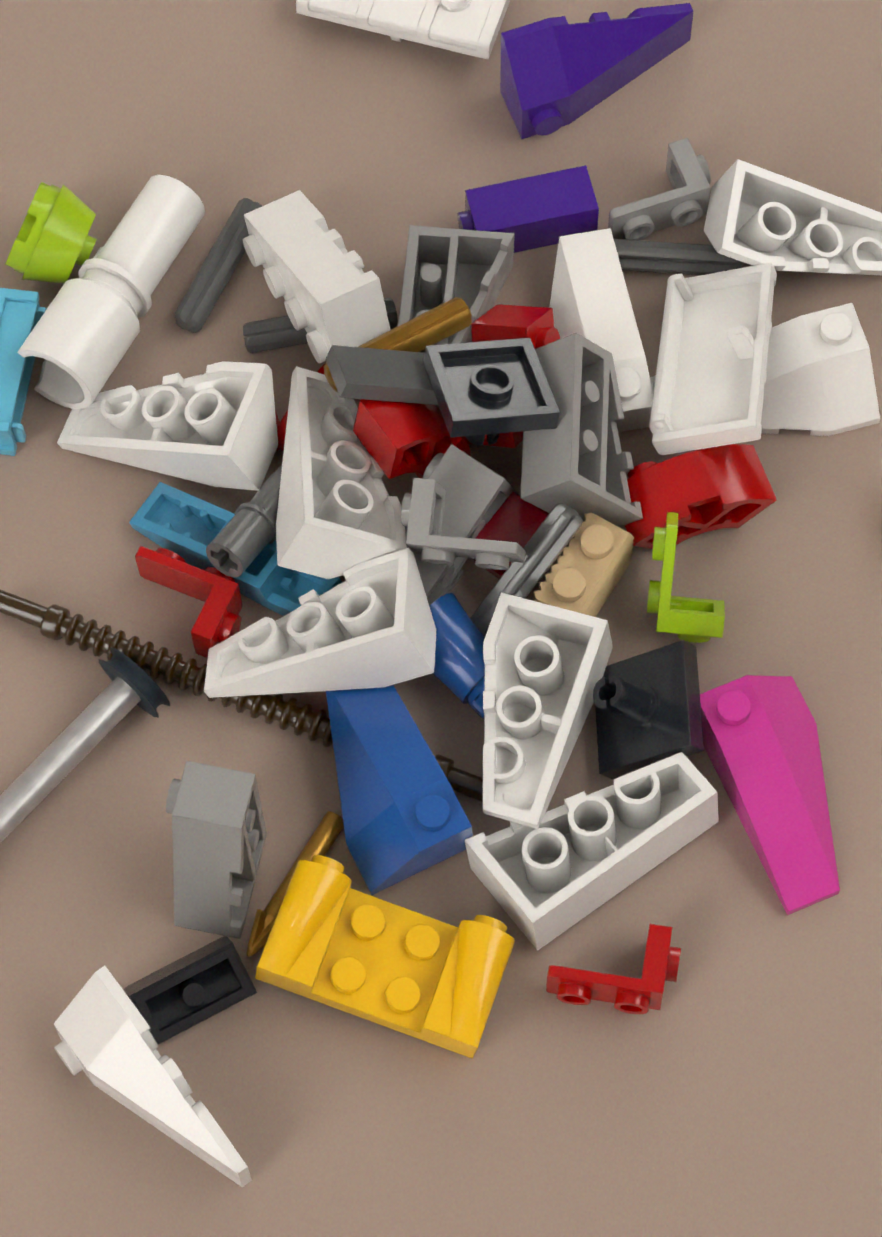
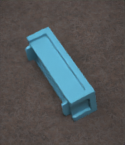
M0 288V454L15 456L17 442L23 443L26 441V433L21 421L36 358L35 356L23 358L17 352L47 308L40 307L38 292Z

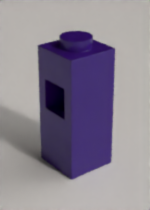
M584 165L465 190V211L458 212L457 216L459 229L515 233L514 253L558 244L559 236L598 230L599 207L587 166Z

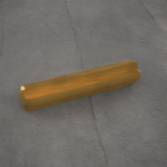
M455 297L359 347L420 352L426 346L433 345L469 327L472 323V314L465 301L461 297ZM326 363L324 365L325 377L333 390L338 392Z

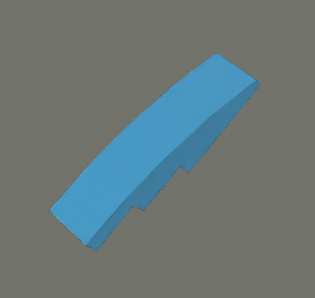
M159 482L129 523L133 529L162 548L180 555L186 563L205 570L207 567L215 568L207 557V546L235 514ZM276 540L262 550L241 576L233 577L235 582L239 584L240 594L282 616L300 607L301 604L298 598L314 589L320 596L342 583L339 577L328 580L278 566Z

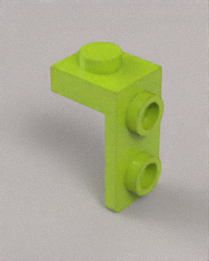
M667 512L666 528L655 527L652 560L662 561L660 581H649L647 613L657 614L656 632L678 634L679 639L694 643L708 642L711 637L723 638L725 604L723 600L671 596L678 532V513Z

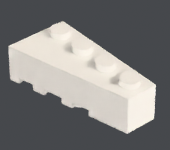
M300 190L244 214L249 236L242 239L246 253L254 267L263 265L265 268L263 270L264 277L273 296L276 299L283 296L286 300L284 305L294 328L297 331L303 328L306 330L309 348L319 364L326 361L332 345L359 347L391 330L379 277L372 270L366 273L363 272L364 264L362 258L354 250L347 252L342 236L335 228L328 229L324 216Z
M680 752L614 779V785L586 795L585 791L564 799V805L545 812L539 829L510 821L511 826L488 836H485L484 832L464 841L470 869L538 951L718 823V792L684 753Z

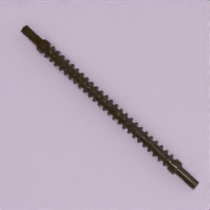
M0 589V612L39 627L43 636L57 641L64 637L65 644L69 646L78 642L81 651H86L91 647L93 648L94 656L100 657L103 653H106L108 661L113 656L111 648H116L133 660L144 671L146 669L149 670L152 679H157L160 675H163L165 684L171 685L174 681L179 682L180 690H186L191 686L195 696H200L204 692L207 664L199 668L194 658L184 662L181 653H175L171 657L168 655L169 652L166 647H161L156 651L154 650L153 642L148 641L141 645L138 636H133L127 640L126 634L122 630L112 634L110 625H104L99 629L97 621L94 619L84 623V618L81 614L70 617L69 609L56 604H52L47 608ZM266 694L218 697L222 699L223 707H229L234 703L238 713H243L246 709L251 710L252 718L256 719L261 714L265 716L267 724H272L277 720L280 722L279 726L282 730L292 726L294 727V734L297 736L307 732L309 733L310 741H315L320 737L323 739L325 747H330L333 743L330 719L326 717L325 709H320L317 713L312 712L311 704L306 703L303 707L297 706L296 698H290L286 702L283 700V694H274L273 696ZM207 696L208 701H211V702H213V701H215V700L217 699V697H216V698H209V697ZM439 754L435 756L454 791L483 802L482 777L454 767V760Z

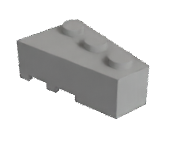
M409 225L398 326L455 297H461L469 307L472 314V323L493 308L513 267L515 233ZM471 325L433 345L472 342Z
M452 444L445 454L438 453L431 460L423 475V479H435L446 489L441 536L475 539L510 494L514 492L519 495L506 479ZM405 526V534H406V536H407V528H408V526ZM410 548L415 556L429 605L443 595L450 593L463 577L464 570L461 567L468 558L455 557L453 565L430 564L421 561V554L416 553Z
M186 760L182 779L174 778L172 780L166 801V813L172 814L174 926L241 939L267 836L256 775Z

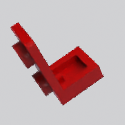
M143 546L139 547L135 559L142 578L205 602L191 630L196 654L208 658L210 648L239 632L242 621L239 613L243 604L239 584L235 582L233 577L227 576L213 567H207L205 570L189 565L180 555L165 548H158L156 551H153Z
M649 924L641 979L549 965L546 991L557 994L556 998L572 1005H588L591 1003V1000L614 1003L615 1009L630 1014H646L649 1009L660 1010L665 981L676 982L681 948L670 946L673 927Z

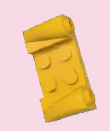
M313 855L311 861L299 860L257 965L255 979L473 1059L515 943L514 938L506 933L507 926L493 917L475 915L473 921L462 920L459 927H455L350 888L352 881L343 874L344 866L334 859L322 855Z

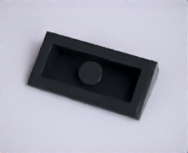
M223 936L128 985L124 989L129 999L150 1026L149 1031L157 1044L257 993L233 942L227 936Z

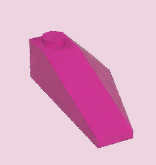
M746 675L701 693L700 703L704 748L787 915L839 894L840 887L817 724L793 677Z

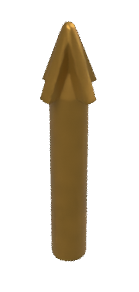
M331 811L326 812L264 911L257 909L246 951L248 957L253 956L265 947L297 862L299 860L311 861L313 855L325 856L341 832L344 824L343 818Z

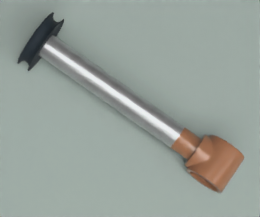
M111 648L113 656L109 661L99 659V664L112 682L0 795V843L136 705L157 718L159 714L156 709L159 705L170 706L167 696L153 679L121 651Z

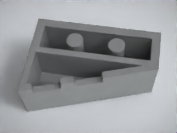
M578 333L571 334L535 349L559 408L560 416L556 429L523 431L521 499L548 513L551 512L556 504L563 503L575 509L583 522L584 514L594 513L618 527L643 519L640 502L631 503L626 471L634 469L631 452L622 453L616 422L623 420L624 414L612 353Z

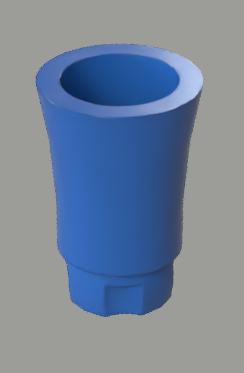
M448 593L429 605L437 630L435 667L432 674L443 682L463 704H469L484 719L483 691H485V664L483 660V642L485 636L469 618L454 593Z

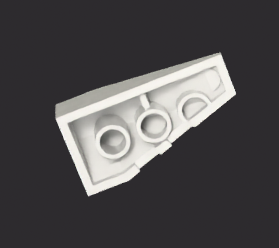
M739 159L712 186L704 232L717 253L752 266L772 262L776 271L882 276L881 212Z
M611 228L559 236L549 308H553L554 327L558 330L560 339L578 333L612 353L624 419L616 422L618 432L649 427L653 390L645 352Z
M853 303L801 315L772 327L771 335L769 336L766 367L767 381L764 387L761 418L762 434H778L779 429L810 430V435L831 436L879 423L880 413L870 348ZM656 375L650 377L653 393Z
M222 361L207 365L206 373L183 378L179 373L163 376V381L160 385L136 390L132 385L100 392L88 409L71 410L57 444L62 449L214 487L259 490L278 446L272 369L267 364Z
M298 366L294 369L291 378L276 518L277 565L329 580L344 575V571L360 562L407 548L405 526L402 525L401 521L402 506L398 497L389 496L381 479L384 475L383 470L353 432L358 411L354 399L341 398L339 393L335 392L330 386L324 374Z
M405 548L360 562L343 572L346 581L320 596L313 589L298 598L301 606L276 621L272 618L264 617L210 648L204 684L206 695L209 698L384 688L434 673L437 630L413 552L410 548Z
M501 592L483 642V660L485 664V691H483L484 814L539 829L594 702L593 689L596 683L603 677L613 648L608 620Z
M104 965L91 976L55 1021L54 1026L62 1041L54 1047L56 1052L74 1076L83 1070L93 1085L239 1186L244 1187L252 1181L248 1166L205 1105L200 1100L195 1102L190 1096L193 1092L173 1059L169 1058L166 1054L161 1056L156 1050L159 1046L149 1031L150 1026Z

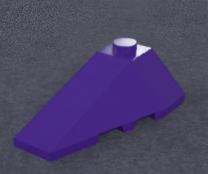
M684 3L638 8L630 13L627 18L612 20L607 12L592 13L589 22L568 24L565 16L552 17L502 32L500 92L521 139L534 135H549L562 126L569 125L690 41L694 12L691 4Z

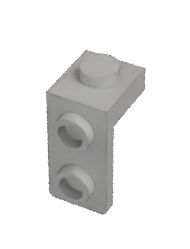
M688 138L668 144L666 174L674 190L610 210L608 229L611 228L613 239L640 241L654 231L673 225L679 227L687 226L696 222L700 217L707 215L711 188L709 185L711 183L710 171L702 154L695 155Z
M413 479L412 493H405L403 497L401 521L403 526H408L406 545L416 553L421 554V561L437 565H453L455 557L475 558V566L493 570H508L509 562H525L526 551L516 542L441 536L446 489L435 479Z

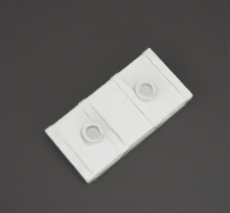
M296 0V13L388 35L391 40L398 42L404 39L489 60L510 0Z
M772 262L684 278L682 273L668 278L649 425L653 433L652 444L658 454L668 455L761 439L764 387L767 381V356L769 336L772 329L771 315L774 286L776 285L777 277Z

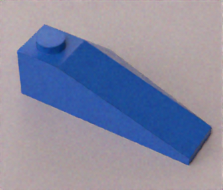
M394 685L384 688L326 691L346 845L371 896L466 850L464 840L473 836L472 825L447 777Z

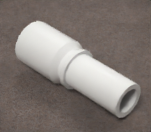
M151 176L106 244L100 247L92 259L84 262L78 271L79 278L70 279L65 282L17 352L23 358L35 356L45 359L42 364L39 382L34 388L35 391L50 401L66 408L75 410L89 408L140 332L138 318L144 317L152 306L150 295L205 215V207L200 197L191 188L170 176Z

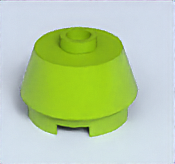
M41 182L5 265L23 274L22 280L65 284L74 265L82 266L90 257L97 239L89 236L88 232L96 214L64 184L62 188H59L52 184L50 186Z

